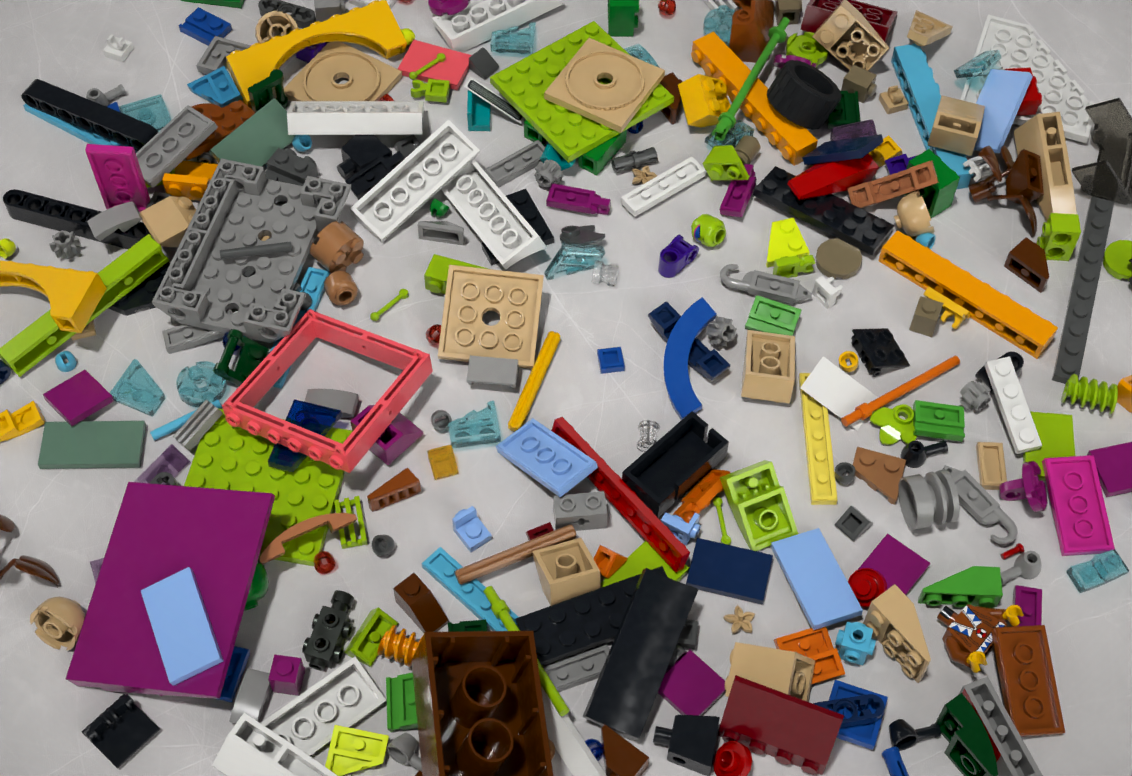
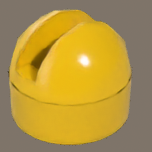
M852 351L843 352L839 356L840 368L845 372L856 370L859 364L856 353ZM849 359L851 365L847 366L845 360Z

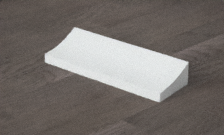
M563 0L468 1V6L461 12L454 15L442 13L443 16L437 15L432 18V21L449 48L463 53L563 5Z
M292 101L287 112L288 135H422L423 101Z
M448 119L350 208L351 216L383 242L480 154V150Z
M475 159L441 189L505 269H508L519 260L547 248L539 235Z
M353 657L265 719L261 724L307 755L312 756L331 742L334 725L350 728L387 700L357 658Z

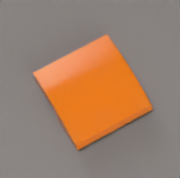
M827 627L816 630L810 628L774 639L776 649L797 652L815 660L811 685L845 674L838 650L833 648Z

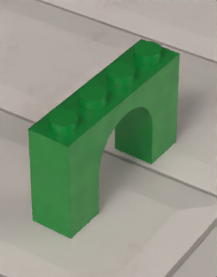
M527 120L524 122V137L532 142L539 140L544 145L547 140ZM627 130L581 155L578 158V166L597 176L626 143Z

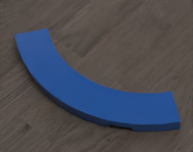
M703 297L693 303L679 318L671 331L664 354V381L668 397L681 420L691 411L696 413L702 409V404L695 395L690 383L688 359L695 338L717 316V313Z

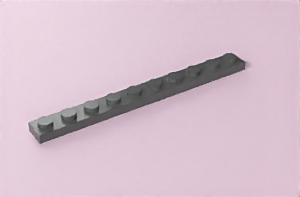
M1092 196L1089 202L1052 380L1066 384L1072 374H1077L1079 380L1114 207L1113 201Z

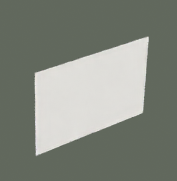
M824 356L800 388L839 418L855 411L857 406L863 403L868 404L879 398ZM859 419L850 424V426L858 431L865 419Z

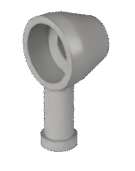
M122 84L104 94L99 89L92 88L87 92L86 99L107 107L109 105L108 101L120 95H125L126 91Z
M1027 551L1019 555L1014 562V567L1001 573L1002 585L1018 576L1024 579L1037 577L1042 566L1039 554L1035 551Z
M403 733L393 739L386 748L389 756L402 765L410 764L422 772L421 758L415 754L418 744L417 740L408 733Z

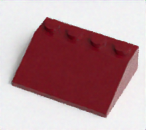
M810 0L806 6L800 30L815 33L844 0ZM847 0L865 17L884 42L887 43L898 12L856 0Z
M736 675L721 720L718 736L722 737L725 742L737 741L742 743L755 754H767L775 757V760L782 764L799 766L808 774L823 775L844 715Z

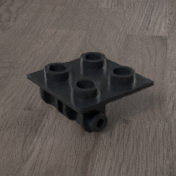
M888 328L852 330L854 335L851 338V344L857 351L862 363H866L865 367L873 377L879 376L882 373V368L910 366Z
M123 694L88 725L82 733L118 769L152 738L160 728L134 704V700L128 694Z

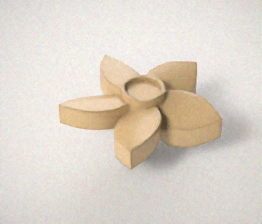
M648 165L644 166L642 171L632 169L633 174L636 176L632 184L642 182L643 185L657 177L655 173L650 172Z
M737 605L734 614L725 615L723 619L733 623L731 627L732 634L740 629L752 633L751 621L754 619L755 613L745 612L743 614V610Z

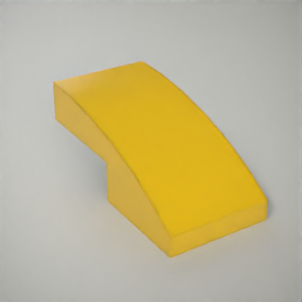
M889 135L883 139L884 142L868 153L879 167L885 165V160L902 155V149Z
M32 401L13 413L8 410L0 413V442L21 436L45 424V419L37 403Z

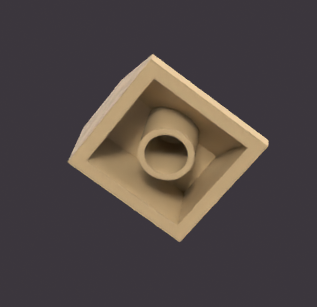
M169 196L141 211L140 215L143 223L158 244L162 247L178 248L196 212V208L187 197Z
M582 538L532 551L542 590L550 606L601 588L600 570Z

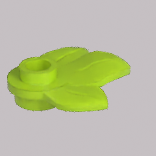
M898 405L893 409L882 407L870 417V422L881 427L879 439L884 445H893L900 439L908 444L917 438V435H913L914 411L908 405ZM898 416H903V417H905L906 420H903V419L899 418Z

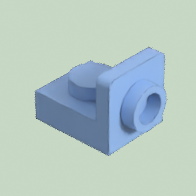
M474 506L460 510L452 519L453 531L470 553L492 540L491 533L477 517V510Z
M666 512L660 520L684 545H687L691 538L695 539L701 529V525H699L700 515L694 513L689 523H686L677 515H670Z

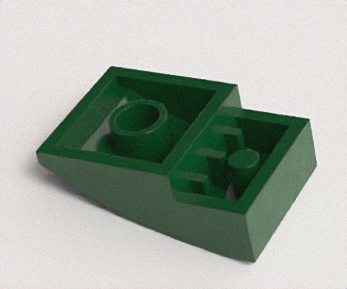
M960 693L944 705L935 722L939 725L941 734L949 742L944 753L963 776H998L997 762L988 733L972 705Z

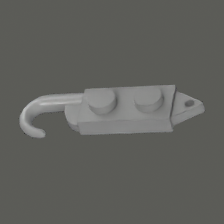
M737 264L726 265L720 271L721 281L726 286L748 291V294L790 304L812 297V293L800 285L799 280L756 270L746 273L742 281L728 277L727 272L731 269H738L739 266Z
M944 465L943 469L950 472L955 482L959 503L979 523L990 525L999 521L1008 530V536L1005 538L991 535V539L994 542L1006 545L1012 543L1018 534L1017 526L1000 508V504L966 470L960 471Z

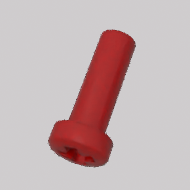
M1018 543L1016 547L1000 554L1001 558L1004 560L1017 553H1023L1024 547L1021 543Z

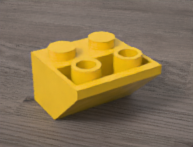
M697 74L678 84L685 115L690 126L702 128L717 125L720 114L727 112L731 106L726 94L727 87L723 80Z

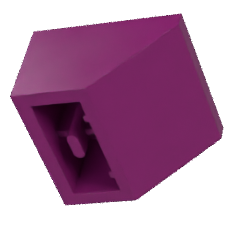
M368 405L350 421L352 432L374 405ZM399 412L369 450L389 465L423 435V431Z

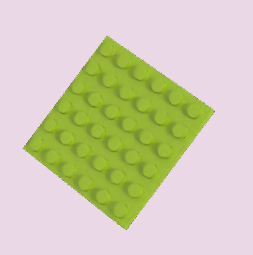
M595 21L490 77V83L568 163L620 134L618 131L544 99V92L588 38L629 54ZM601 78L598 80V82L601 84H609L612 82V80L608 78ZM659 83L623 131L674 103V96Z
M219 409L223 414L200 439L184 486L274 494L275 499L259 557L277 536L290 527L312 517L333 513L335 508L334 500H337L345 471L334 469L322 461H315L300 452H293L288 447L278 443L274 444L259 435H252L240 427H233L226 421L223 409ZM285 420L342 444L352 433V430ZM326 524L282 544L285 554L274 560L317 567L329 528Z

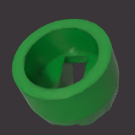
M434 198L430 205V212L432 215L436 213L437 218L443 217L450 207Z

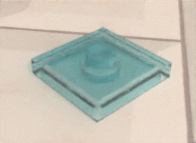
M161 94L119 106L121 113L152 125L158 132L171 121Z

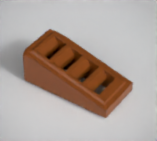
M409 468L404 469L367 496L369 509L374 512L420 493L419 479Z

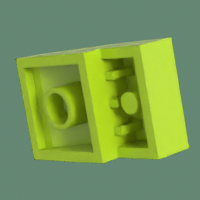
M763 460L719 477L734 518L750 550L758 551L771 546V542L798 534L784 487L779 485L771 461Z

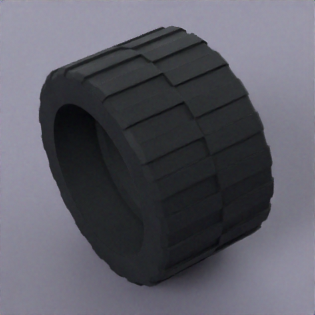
M798 60L787 61L767 90V98L775 110L796 125L811 130L820 129L842 98L837 85L817 68Z

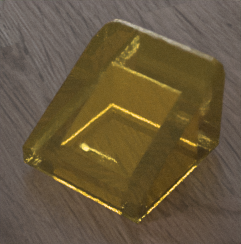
M452 445L427 451L434 480L459 474Z

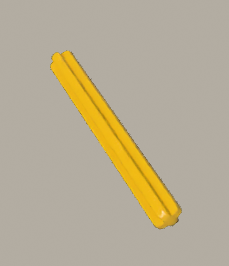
M550 331L547 334L508 422V429L511 431L518 430L524 424L559 344L560 334L558 332Z

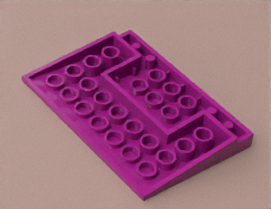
M128 482L65 679L80 687H96L108 692L220 699L275 495L262 492ZM190 567L194 572L223 662L173 686L169 683L141 590Z

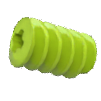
M1072 374L1065 384L1061 402L1064 403L1066 398L1070 397V403L1074 405L1076 400L1079 399L1080 407H1084L1087 402H1090L1091 410L1099 404L1100 412L1103 413L1105 408L1109 407L1111 415L1116 407L1118 388L1113 383L1108 387L1105 381L1098 385L1097 379H1092L1088 383V378L1082 376L1078 381V375Z

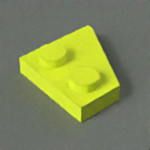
M794 217L772 222L766 261L767 268L774 266L775 259H780L781 257L798 255V258L801 259L810 254Z
M334 725L325 767L337 776H342L384 764L390 736Z

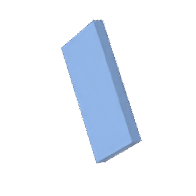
M990 70L976 104L985 106L974 150L981 151L984 147L991 146L994 153L1001 152V147L1005 143L1033 76L1030 72Z
M534 418L496 446L499 454L559 497L563 496L598 468L595 460Z
M819 528L771 542V549L813 630L862 615L863 609Z
M190 567L141 590L170 684L174 686L223 662L194 572Z

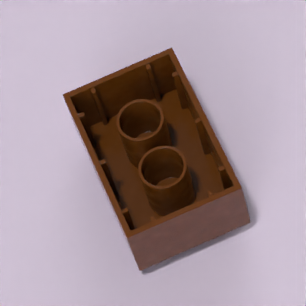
M424 632L411 660L422 776H553L534 632Z

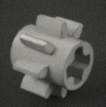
M546 159L544 163L540 161L535 167L536 173L534 176H536L537 183L543 187L550 188L552 184H558L562 179L560 177L563 173L561 167L553 160Z
M62 230L52 236L54 242L49 245L57 258L69 259L78 254L76 247L81 246L79 238L75 237L73 231L69 233Z
M716 316L714 322L708 323L706 335L711 338V344L727 347V342L735 340L737 328L732 325V319Z
M971 381L961 389L960 394L963 399L960 400V403L967 410L975 408L976 411H979L990 402L991 398L988 393L991 389L984 382L975 383Z

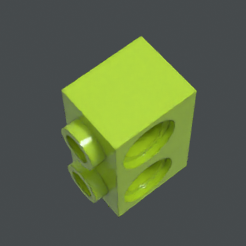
M1050 213L1047 222L1043 223L1042 235L1037 238L1036 242L1045 250L1046 260L1069 261L1081 234L1079 215Z

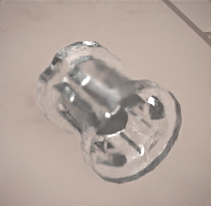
M650 420L639 423L640 440L637 442L638 450L646 452L657 442V433L660 430L659 423Z

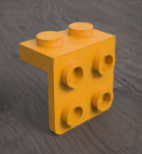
M182 161L175 167V174L164 173L162 181L166 194L201 201L218 164Z

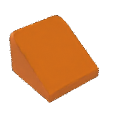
M601 545L594 556V561L600 570V574L606 578H610L628 559Z

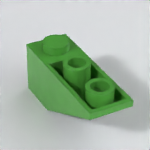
M972 566L923 588L918 598V603L932 607L941 604L953 605L957 608H963L967 604L987 608L997 607L1003 596L1000 567Z

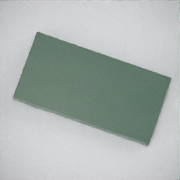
M273 98L215 145L209 153L218 163L221 159L263 167L278 148L284 150L292 143L296 135H288L287 111Z
M80 421L71 427L67 422H45L38 466L40 469L140 468L146 423L145 421Z

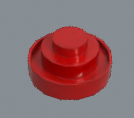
M872 568L856 570L848 580L860 606L870 607L871 602L887 590L884 576Z
M737 741L724 743L715 754L714 771L717 776H747L752 765L750 750L744 744Z

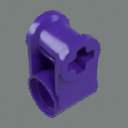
M677 235L660 252L659 274L665 278L675 277L687 264H690L695 259L699 247L697 245L692 246L684 240L683 236Z

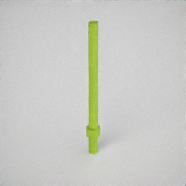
M492 586L486 587L483 592L492 605L491 610L495 617L500 618L507 631H520L509 614L510 609L506 602L499 598ZM537 659L541 686L559 715L564 716L569 712V708Z

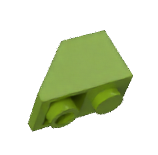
M733 145L714 146L702 163L711 181L749 179V175Z

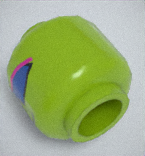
M702 214L691 225L693 239L707 247H714L725 238L726 230L723 221L709 214Z

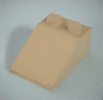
M747 330L741 397L790 403L795 381V336Z

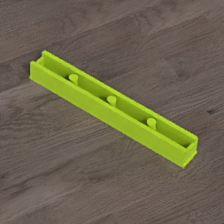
M150 234L146 235L97 273L107 289L87 324L169 261L168 257L161 250V245ZM49 310L0 348V358L20 377L76 334V332L60 330L51 317Z

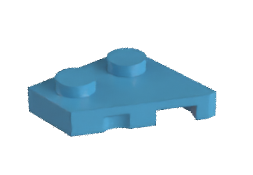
M225 66L187 84L192 93L221 108L234 101L243 100Z

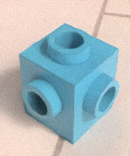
M847 621L844 631H838L835 645L839 646L838 653L840 659L863 665L867 654L872 655L876 640L871 639L873 629L860 622L851 623Z

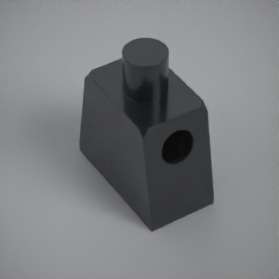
M355 135L341 148L343 162L337 165V170L341 176L346 177L352 172L357 173L380 156L391 157L392 151L375 135Z
M675 715L672 729L656 726L653 743L669 746L667 755L669 762L709 776L720 717Z

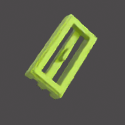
M355 496L352 500L344 498L342 502L334 500L336 513H341V509L346 508V513L352 514L351 507L356 506L361 539L356 540L354 524L349 525L351 541L346 542L344 528L340 529L339 535L342 549L368 544L359 496Z

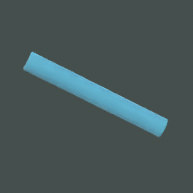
M218 399L211 402L218 409L222 408ZM196 410L151 431L150 433L154 441L180 429Z

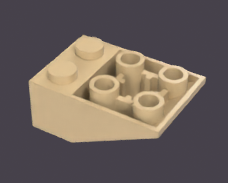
M844 0L812 36L849 70L853 65H856L868 71L889 49L888 45L865 17L847 0Z
M942 95L928 145L972 156L985 106Z
M894 584L871 602L863 624L873 629L872 638H876L883 645V649L889 657L896 659L901 665L903 672L919 683L931 658L914 603Z

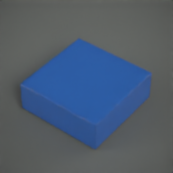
M621 347L597 349L601 374L625 371Z

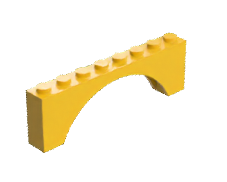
M375 0L365 7H355L348 13L333 15L326 21H316L310 24L309 27L294 29L287 35L274 36L267 42L255 43L248 49L242 51L235 50L226 56V63L235 85L243 98V102L252 109L248 88L269 77L273 70H279L290 57L305 47L324 42H350L372 49L385 59L404 53L407 42L387 1Z
M0 260V287L19 286L44 294L50 301V315L62 331L82 333L107 289L101 277L93 271L86 272L71 268L63 269L53 266H39L32 263L24 264Z

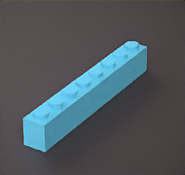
M916 44L894 47L891 63L904 96L909 103V109L925 149H930L950 169L957 173L960 177L957 189L968 188L974 174L970 175L968 172L971 169L970 166L965 168L963 165L967 161V155L928 145L941 95L939 85L935 83L933 78V70L928 66L926 53L922 51L921 46Z

